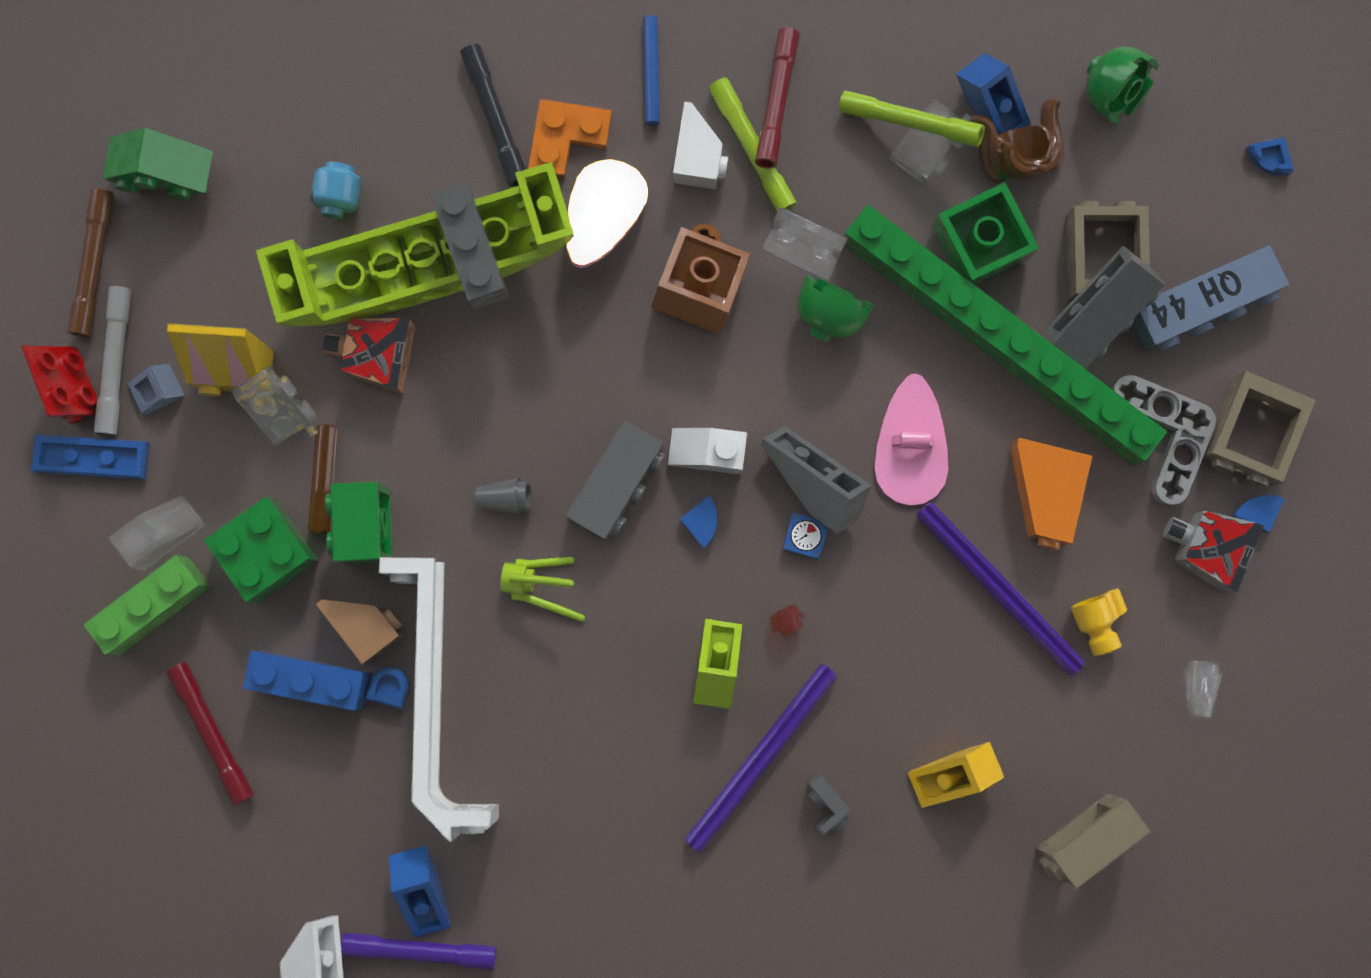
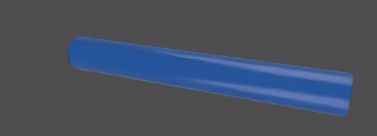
M648 15L643 17L645 124L653 126L660 124L658 18L654 15Z

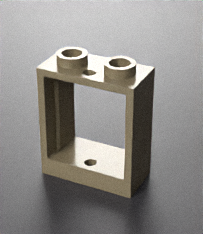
M1083 201L1077 203V206H1074L1066 215L1068 301H1072L1092 280L1085 279L1084 221H1133L1134 255L1150 266L1149 206H1136L1134 201H1120L1114 203V206H1100L1098 201Z
M1248 371L1235 376L1216 420L1214 431L1203 458L1212 461L1211 466L1216 470L1233 474L1235 471L1247 476L1246 481L1257 487L1268 488V486L1283 483L1316 400ZM1245 398L1292 417L1272 467L1226 448Z
M1107 793L1036 847L1042 855L1038 862L1052 880L1055 878L1061 885L1066 882L1077 889L1151 831L1127 799Z

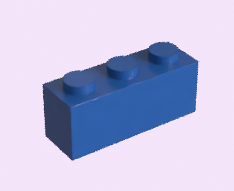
M251 651L243 689L357 711L363 710L365 707V699L372 672L264 651Z

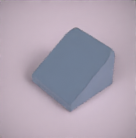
M169 364L149 366L127 383L143 416L180 399L184 395Z

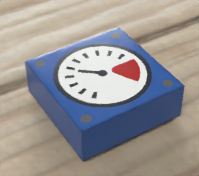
M793 513L782 549L818 560L828 528L817 519Z

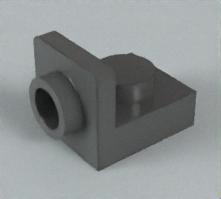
M818 772L808 781L809 785L813 788L808 795L822 811H825L828 807L832 811L816 825V828L822 835L828 831L835 834L848 823L850 819L846 815L852 810Z

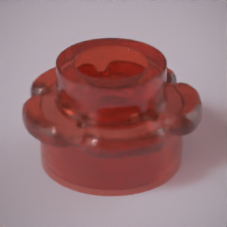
M796 604L775 612L769 617L774 626L771 628L772 632L780 630L782 636L798 630L803 626L800 620L805 617V614L800 613Z

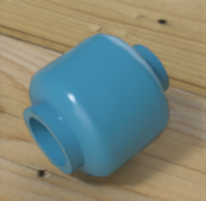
M331 161L326 162L324 167L315 170L310 200L313 205L321 209L320 214L322 216L332 219H343V214H349L357 210L362 180L360 176L354 173V167Z

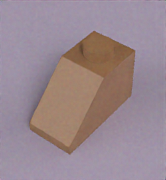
M320 600L316 604L361 664H370L404 637L399 630L403 623L391 608L384 610L380 606L331 600Z

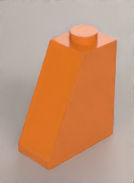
M1022 438L1016 439L1011 444L1010 452L1028 537L1038 539V546L1052 550H1060L1061 545L1073 544L1092 456Z

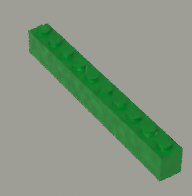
M869 204L865 206L845 232L841 242L843 246L1132 466L1145 462L1166 435L1167 431Z

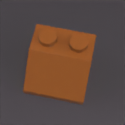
M681 227L650 308L720 334L732 306L750 253Z

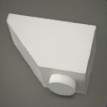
M684 102L673 170V183L716 190L718 178L725 179L728 157L722 156V142L690 102Z
M672 428L668 466L741 475L747 432L716 428Z
M338 915L305 923L280 962L281 978H343Z

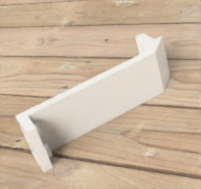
M380 558L379 573L390 576V582H396V584H418L412 803L449 842L453 841L461 833H484V830L489 829L490 826L499 820V804L454 803L443 795L439 784L445 562H435V558Z

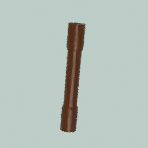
M92 188L90 191L86 216L87 228L76 295L72 302L67 332L76 336L91 337L99 269L114 195L113 192L104 189Z

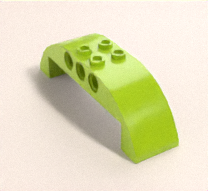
M552 162L516 172L519 184L517 187L475 199L502 278L546 259L564 247L575 236ZM436 211L306 250H302L293 239L256 250L276 322L278 325L319 326L349 322L353 318H370L464 291Z

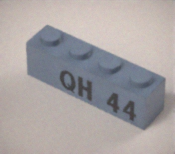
M1268 245L1161 293L1154 303L1145 306L1136 315L1132 325L1145 352L1154 347H1158L1159 352H1162L1181 343L1178 337L1191 332L1192 336L1196 337L1213 329L1212 321L1224 317L1227 323L1246 314L1245 307L1257 302L1260 308L1280 299L1278 292L1290 284L1271 245Z

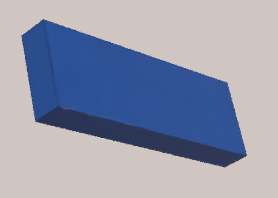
M35 435L31 472L147 480L150 443L144 441Z

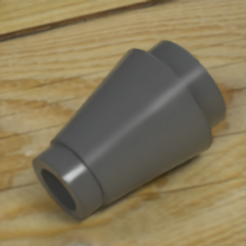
M518 477L484 486H477L475 490L476 507L478 509L484 508L521 515L523 511H529L532 507L531 484L529 481H522Z

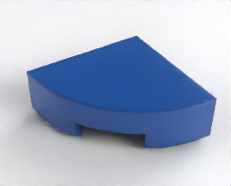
M1285 136L1250 144L1245 148L1250 160L1266 173L1284 176L1294 172Z
M1274 495L1254 497L1241 504L1231 517L1261 524L1264 526L1262 532L1268 533L1285 499Z
M710 496L680 519L703 549L713 538L717 527V511Z

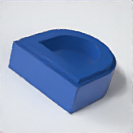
M386 667L378 670L371 679L365 700L404 709L410 688L407 675L395 667Z

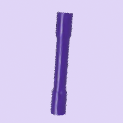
M346 932L343 933L341 940V955L346 957L433 962L494 970L496 963V946L421 942Z

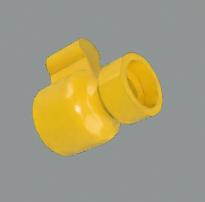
M1119 588L1086 599L1070 607L1079 630L1090 636L1088 644L1093 656L1109 653L1122 646L1117 633L1111 630L1114 620L1127 611Z

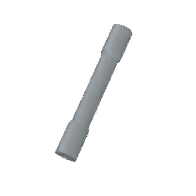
M109 286L107 328L102 377L94 425L95 434L117 436L119 393L126 325L129 322L132 289L121 286Z

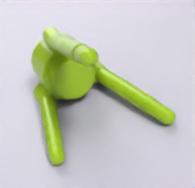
M573 557L536 560L517 559L516 564L504 563L500 589L501 592L511 593V600L525 601L580 622L585 620L583 614L526 593V591H533L534 584L572 587L574 585L572 580L536 576L535 570L529 568L573 564Z

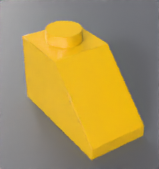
M990 742L960 750L908 772L922 808L979 793L1004 778Z

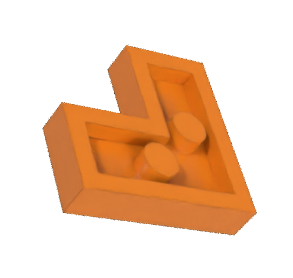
M540 99L528 169L552 162L557 178L565 179L571 144L607 150L612 110Z

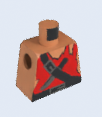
M353 318L348 322L346 336L326 334L323 343V354L342 358L340 370L345 375L403 394L415 325L408 318Z

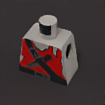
M1201 511L1194 513L1190 523L1171 517L1164 529L1163 537L1180 544L1175 557L1176 563L1219 591L1232 593L1239 590L1264 526L1226 515Z

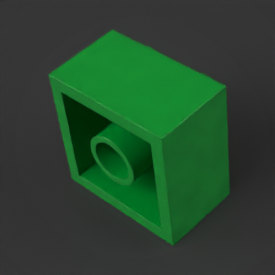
M1005 182L939 213L932 224L954 270L974 285L1030 259L1039 249Z
M379 482L331 484V494H326L325 507L327 516L332 517V532L327 533L326 545L328 554L333 555V561L345 565L380 564V558H393L391 489Z
M267 496L203 540L242 598L248 603L258 604L319 561L279 502Z

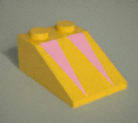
M168 324L167 333L185 382L198 389V394L218 397L221 396V391H234L236 397L257 399L258 393L270 394L274 350L247 329Z

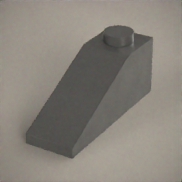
M786 426L762 439V447L810 515L837 534L859 520L871 489L869 483Z

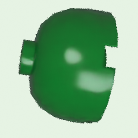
M1125 46L1114 48L1103 56L1098 55L1088 66L1087 75L1089 76L1086 82V96L1092 108L1111 123L1121 122L1117 116L1124 110L1128 116L1133 113L1151 89L1154 80L1149 78L1152 68L1158 71L1159 65L1157 60L1137 48Z
M806 275L797 300L798 313L801 319L811 327L809 334L826 342H829L832 336L847 338L857 333L868 319L874 304L866 299L863 302L854 298V293L820 278L815 281L811 275Z

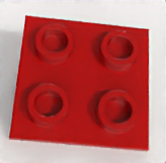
M21 346L47 417L62 416L63 419L68 420L69 425L82 422L84 420L83 416L96 415L97 394L92 388L84 367V360L79 354L77 347Z

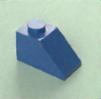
M983 53L956 74L968 105L976 115L987 116L994 123L998 135L1011 129H1019L1031 124L1010 66Z
M426 845L390 855L391 892L414 938L450 928L451 922L438 871Z

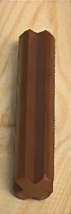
M330 424L317 425L315 432L308 530L313 534H327L330 532L331 517H328L326 514L325 499L326 494H331V484H334L338 433L337 427Z

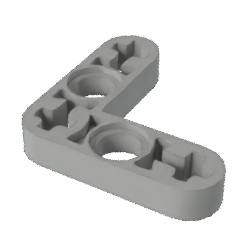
M1133 375L1123 376L1115 381L1110 388L1123 398L1124 393L1119 390L1128 384L1133 386L1131 392L1140 397L1146 395L1147 391H1149L1151 394L1145 400L1143 409L1140 408V405L1143 403L1141 399L1133 397L1128 402L1161 427L1172 431L1152 482V497L1163 506L1180 504L1190 492L1216 425L1215 413L1203 403ZM1157 397L1166 398L1171 403L1172 409L1169 416L1161 417L1155 413L1153 402ZM1180 412L1186 416H1194L1200 413V421L1205 423V425L1195 430L1193 429L1194 422L1187 418L1178 419L1177 423L1174 420ZM1178 445H1185L1192 451L1193 458L1190 464L1181 465L1176 461L1174 451ZM1175 472L1186 473L1185 477L1183 475L1177 476L1173 488L1178 490V494L1167 498V490L1162 488V484L1169 483Z

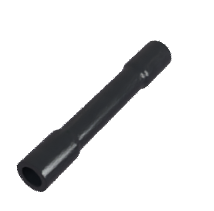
M468 45L461 49V57L469 79L477 92L496 144L498 158L508 185L510 187L518 186L515 173L526 170L519 149L515 146L502 111L481 45Z

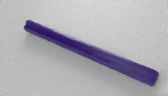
M933 503L926 504L918 512V519L1068 675H1074L1085 664L1084 660Z
M822 664L817 668L688 833L685 841L694 850L700 852L704 849L835 681L837 675L828 666Z

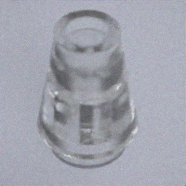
M1207 660L1188 661V669L1184 670L1190 715L1198 717L1213 716V709L1223 675L1222 672H1219V663Z

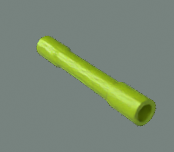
M727 77L715 81L708 89L723 116L728 119L763 183V188L778 214L789 211L797 205V202L782 175L778 173L776 168L765 169L755 164L759 137L747 118L743 105Z
M846 90L843 92L839 102V111L865 119H877L943 136L947 140L974 147L980 146L984 136L985 126L982 124L954 117L946 118L882 102L874 97Z

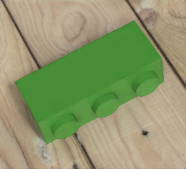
M175 555L83 625L105 655H122L211 586L189 557Z

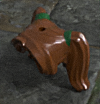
M1057 97L1049 98L1043 102L1040 111V125L1011 129L998 135L994 123L987 116L974 115L972 117V122L985 126L984 136L978 149L983 172L992 182L997 184L1011 178L1028 179L1033 176L1044 175L1048 171H1055L1061 167L1064 159V142L1058 119V108L1061 103Z

